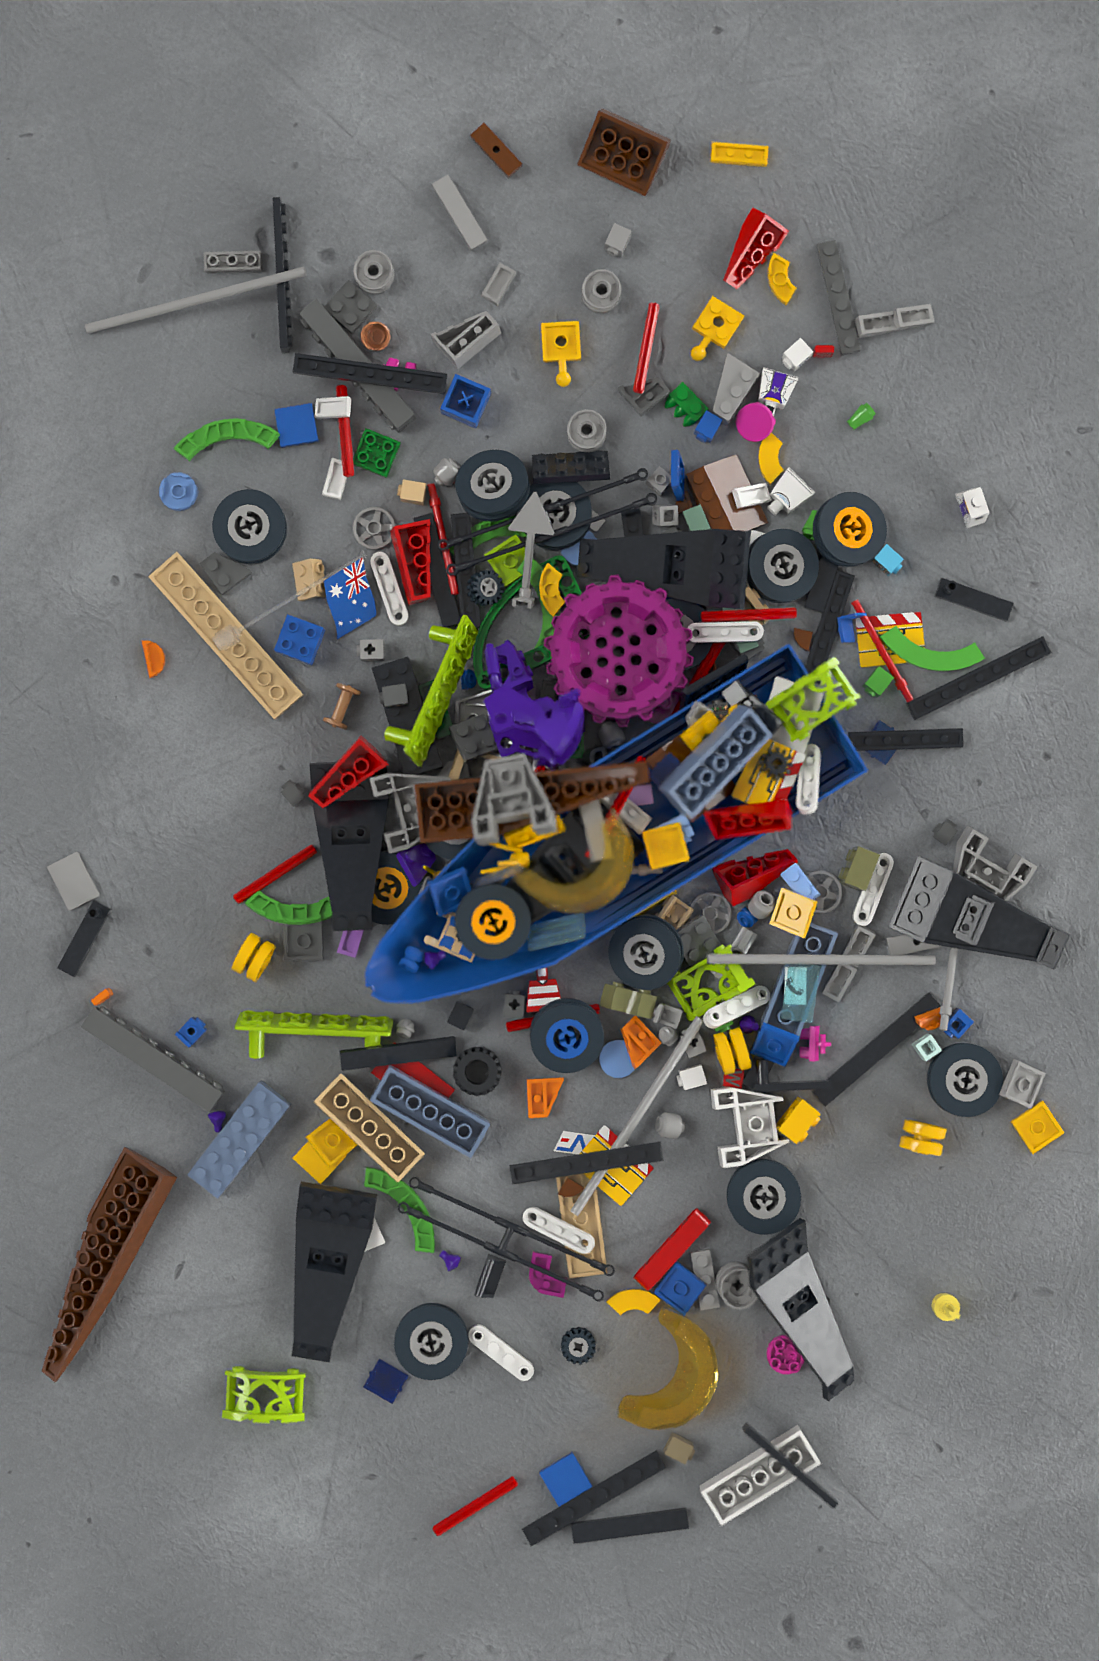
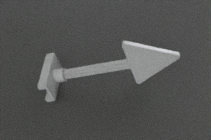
M533 492L508 527L511 531L527 533L522 588H520L519 595L512 600L513 607L520 604L527 605V608L531 609L535 606L536 597L531 596L530 589L535 534L554 535V530L537 492Z

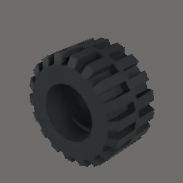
M476 1046L464 1050L456 1059L453 1067V1077L456 1085L460 1087L461 1091L475 1096L486 1095L492 1092L498 1085L502 1073L501 1063L497 1055L490 1049ZM473 1060H482L489 1068V1075L482 1082H472L466 1075L467 1065Z

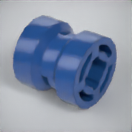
M407 946L404 952L405 956L401 958L399 966L407 971L416 973L419 967L417 963L422 961L424 953L414 947Z

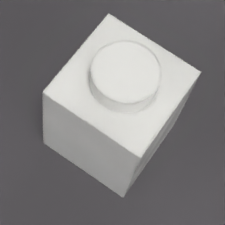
M800 338L783 353L782 362L788 369L796 371L812 356L813 351Z
M701 1064L678 1070L677 1082L679 1087L683 1086L684 1090L707 1084Z

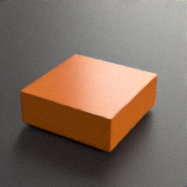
M106 988L95 996L91 1002L94 1006L102 1004L113 995L112 990Z

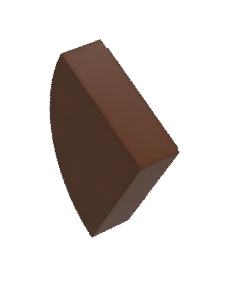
M688 491L684 492V501H676L675 505H678V515L682 514L685 510L693 508Z
M794 628L793 636L796 643L801 649L809 651L813 632Z
M567 1177L558 1195L572 1197L579 1194L584 1187Z

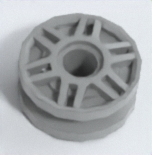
M366 251L358 256L354 263L353 272L355 280L359 287L367 293H383L390 288L394 281L395 273L392 262L381 251ZM372 269L379 270L375 276L370 275L369 272Z
M597 269L585 277L581 288V298L589 310L596 313H606L618 304L621 296V283L613 272L606 269ZM598 288H604L606 290V293L600 295L597 293L596 290Z
M584 409L577 411L568 421L567 437L574 449L581 452H593L599 449L606 440V423L599 413ZM587 427L592 432L589 435H585L582 433V429Z

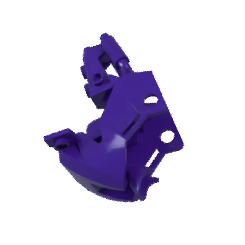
M505 640L504 644L495 648L493 644H487L484 652L493 693L484 699V704L490 718L488 721L500 756L503 758L516 753L533 757L534 760L539 759L535 764L536 768L546 766L550 770H556V767L562 766L572 756L581 740L582 734L585 732L583 706L578 702L580 696L579 689L577 688L560 696V699L555 703L549 697L532 700L527 695V692L534 688L531 678L533 673L529 665L525 667L523 663L525 657L522 651H517L516 647L509 640ZM499 663L508 665L509 676L504 684L502 683ZM504 738H509L512 741V745L509 748H503L500 743ZM519 745L537 749L538 752L521 749Z

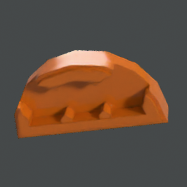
M145 640L142 641L149 678L151 679L163 670L165 654L158 644Z
M940 1007L915 1016L916 1023L928 1031L940 1027Z

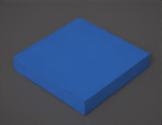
M312 403L274 409L281 448L319 442Z
M671 450V487L676 500L684 501L685 465L678 450Z
M464 867L427 882L439 917L456 911L463 897L472 890Z
M763 1022L749 1053L786 1067L800 1036Z
M676 1261L653 1293L685 1316L707 1284Z
M573 1451L539 1471L558 1506L563 1505L592 1487Z

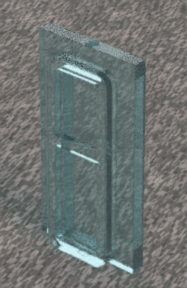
M584 912L531 925L527 937L528 950L533 951L585 938Z
M789 964L781 1019L812 1023L821 965Z

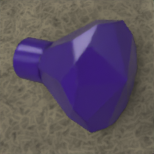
M443 950L438 953H424L425 963L431 970L437 966L441 959L446 958Z
M750 1015L743 1016L739 1022L740 1029L745 1034H750L759 1028L755 1018Z
M214 1111L209 1113L208 1118L214 1125V1131L221 1132L226 1112Z
M445 1250L439 1255L444 1260L449 1272L457 1268L461 1260L460 1256L448 1254Z

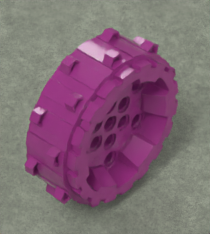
M612 575L607 584L599 586L592 583L586 586L585 592L581 595L576 596L570 593L565 597L567 608L560 616L553 617L551 624L555 628L554 633L544 638V647L551 651L552 656L551 662L546 665L548 675L557 676L558 682L554 690L558 696L578 688L580 691L578 702L583 706L584 712L587 711L592 714L593 722L601 724L604 720L611 719L617 722L619 728L627 727L630 719L639 717L644 721L652 719V711L658 707L666 710L673 705L671 694L676 688H684L688 681L683 675V669L693 665V657L686 650V643L693 638L691 629L682 627L680 623L683 617L679 608L673 609L665 601L667 592L662 588L652 592L645 588L644 582L638 580L631 584L622 583L618 575ZM613 609H620L622 611L621 617H612L611 612ZM654 626L657 632L655 635H648L646 628ZM615 628H621L623 635L618 638L614 637L612 631ZM582 630H587L590 633L589 637L585 640L579 638V632ZM637 636L640 638L641 642L638 646L630 644L629 641L632 637ZM603 638L607 641V645L604 648H598L596 641ZM622 647L625 652L623 656L616 657L613 654L614 649ZM639 656L642 662L640 665L635 666L631 663V658ZM600 658H606L608 665L601 668L597 665V661ZM655 664L659 667V672L651 674L648 671V667ZM616 667H624L626 670L625 674L617 676L614 673ZM583 669H590L592 675L589 678H583L581 676ZM624 686L627 692L625 695L619 696L615 692L616 688Z

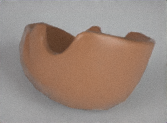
M369 322L361 331V342L369 350H383L388 346L391 339L390 330L385 324L380 322Z

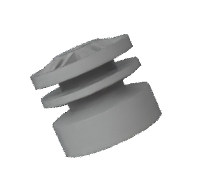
M731 1262L721 1267L716 1275L715 1283L716 1289L724 1302L736 1309H745L753 1305L758 1298L749 1285L748 1266L740 1262ZM736 1280H738L740 1283L737 1284V1287H734L732 1283H736Z

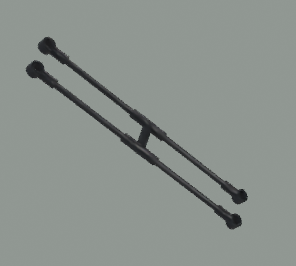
M640 468L637 473L623 477V479L560 502L555 501L544 505V510L552 528L553 525L548 512L624 483L629 484L637 480L645 481L648 478V471L645 468ZM645 472L646 476L640 477L639 473ZM649 493L645 498L634 501L630 505L568 527L564 526L555 529L554 535H538L535 537L534 543L538 544L569 533L571 530L633 508L636 509L645 505L654 506L657 503V496L654 493ZM652 496L655 498V501L650 502L648 498ZM515 518L464 536H457L449 540L441 539L438 541V548L440 551L446 552L449 547L463 543L464 540L509 525ZM526 542L472 561L468 560L457 565L449 564L446 571L449 576L454 577L458 572L471 568L475 564L526 547ZM441 543L447 544L445 548L440 547ZM451 567L456 569L454 573L449 572Z
M412 1177L409 1180L411 1188H418L429 1194H435L495 1221L494 1223L507 1229L500 1245L496 1246L422 1214L423 1212L410 1207L406 1202H401L398 1205V1211L401 1214L406 1213L415 1218L428 1221L479 1244L484 1249L513 1262H519L579 1289V1292L591 1296L597 1302L603 1300L604 1293L601 1290H594L583 1284L579 1285L518 1257V1255L506 1250L513 1232L584 1261L602 1271L606 1276H612L615 1273V1268L612 1265H606L594 1259L591 1260L529 1232L528 1229L499 1216L495 1217L433 1189L434 1187L421 1182L417 1177ZM413 1179L418 1180L416 1187L411 1185ZM402 1204H405L407 1206V1210L405 1212H402L400 1210V1206ZM612 1267V1273L607 1274L605 1269ZM596 1292L601 1293L602 1296L600 1299L595 1298L594 1295Z

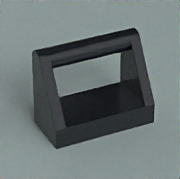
M488 1254L475 1290V1296L479 1298L494 1297L506 1260Z

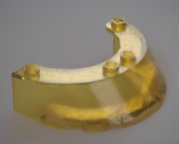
M613 808L611 809L612 816L602 824L605 842L602 861L595 872L588 878L578 883L561 885L551 883L533 871L520 873L517 869L514 871L515 880L536 901L554 911L581 914L597 910L615 899L629 880L634 862V850L630 834Z
M664 1303L658 1318L661 1325L672 1334L676 1341L679 1353L676 1372L671 1381L655 1393L641 1396H624L617 1409L619 1418L651 1430L677 1428L699 1415L710 1402L718 1380L716 1353L707 1335L693 1321Z

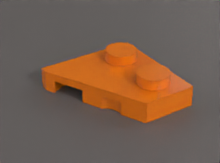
M636 1015L621 1028L634 1069H637L662 1043Z
M564 1077L526 1079L528 1118L548 1117L563 1084Z

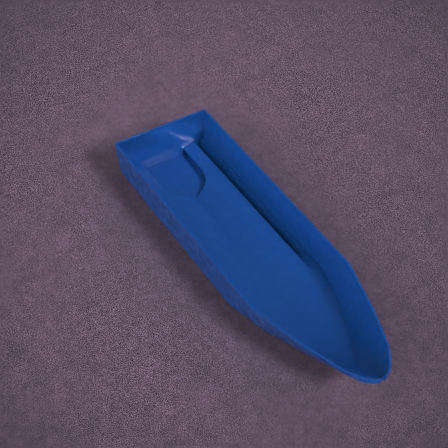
M787 644L696 701L705 706L712 704L711 701L723 699V703L728 702L721 692L735 680H738L740 684H743L765 704L769 701L776 676L796 682L809 674L792 646ZM823 697L818 711H821L825 702ZM695 702L591 766L635 763L639 756L647 759L688 729L686 716ZM835 715L812 729L807 745L815 744L821 752L819 802L866 773L868 768ZM649 766V782L644 784L651 783L653 804L638 805L641 810L652 818L644 831L651 830L681 815L658 788L662 783L659 782V779ZM743 770L731 778L735 785H737ZM799 773L787 797L792 809V818L801 813L796 804ZM731 793L710 810L748 805V803L732 797ZM568 810V811H565V812L560 813L559 816H560L561 820H562V819L567 815V813H569L571 810ZM703 814L692 823L688 820L694 832V835L691 836L692 841L685 843L689 861L662 867V873L647 874V876H639V874L614 875L619 876L620 881H622V888L619 893L615 895L608 894L603 887L604 882L593 887L532 923L529 935L523 946L506 958L490 960L475 955L471 963L444 951L446 958L441 959L434 969L431 970L427 966L423 957L422 961L417 963L419 967L416 973H413L399 966L401 958L405 956L404 952L407 946L414 947L423 953H438L442 951L426 944L424 938L426 935H429L439 940L448 918L443 916L439 917L436 913L429 886H427L380 940L365 971V987H370L372 989L370 995L382 1002L419 1003L479 989L554 965L767 833L715 840ZM630 827V829L636 834V836H637V837L641 840V842L645 845L644 839H643V836H642V833H641V834H638L635 830H633V829ZM503 834L499 835L498 843L508 846ZM473 839L434 879L464 867L473 890L479 886L489 884L498 873L481 874V870L502 867L498 865V862L508 861L514 852L489 844L480 846ZM545 839L528 844L522 848L528 852L530 857ZM646 848L627 866H639V864L650 866ZM514 869L502 883V886H505L519 869ZM486 929L484 934L492 936L490 932Z

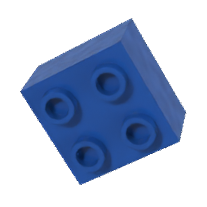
M455 374L440 408L441 414L477 428L491 396V389Z
M287 614L274 651L312 666L325 629Z

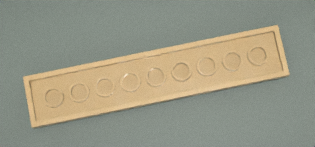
M178 552L173 554L148 576L274 720L304 695Z

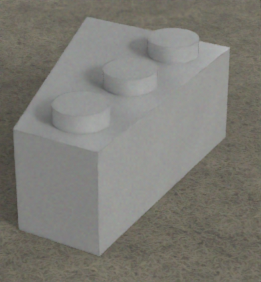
M487 311L465 319L460 324L447 327L448 329L441 332H434L431 334L434 344L459 369L500 335L501 331L499 324Z
M727 353L712 410V414L723 419L722 423L726 426L735 415L760 374L729 353Z

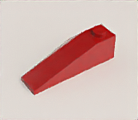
M752 207L742 224L723 281L738 289L753 274V270L759 264H763L766 261V257L772 251L775 252L781 246L789 230L767 214Z
M788 849L765 853L763 857L753 858V856L746 857L747 860L738 862L735 859L729 860L713 867L712 871L723 896L732 906H736L752 898L755 893L761 891L781 876L782 872L794 863H798V859Z

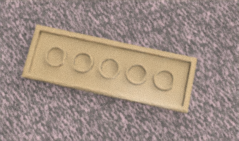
M584 1174L556 1178L558 1192L567 1177L584 1188L590 1181ZM595 1189L579 1216L573 1214L570 1210L583 1190L572 1197L558 1195L561 1219L590 1234L595 1241L594 1248L586 1254L579 1253L566 1245L565 1248L591 1260L594 1259L606 1264L597 1189ZM584 1239L582 1241L583 1245L588 1246V1241ZM566 1254L569 1279L604 1274L602 1271L590 1266V1264Z

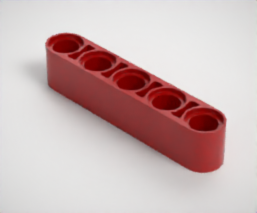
M698 1208L694 1209L636 1272L633 1278L646 1291H649L711 1223V1220Z

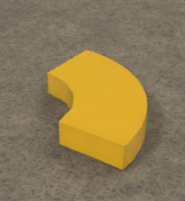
M773 253L768 266L769 285L777 299L784 305H787L796 290V287L790 282L788 277L790 262Z
M772 432L767 438L762 440L758 456L760 471L769 485L783 472V468L778 460L779 449L783 443Z
M547 563L540 577L539 591L544 607L554 617L565 604L559 592V581L563 575Z
M626 1289L612 1295L606 1302L620 1315L632 1309L642 1310L649 1314L661 1299L643 1289Z

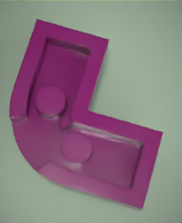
M533 1251L531 1263L549 1271L552 1255ZM532 1268L529 1269L530 1282L539 1293L564 1298L565 1283Z

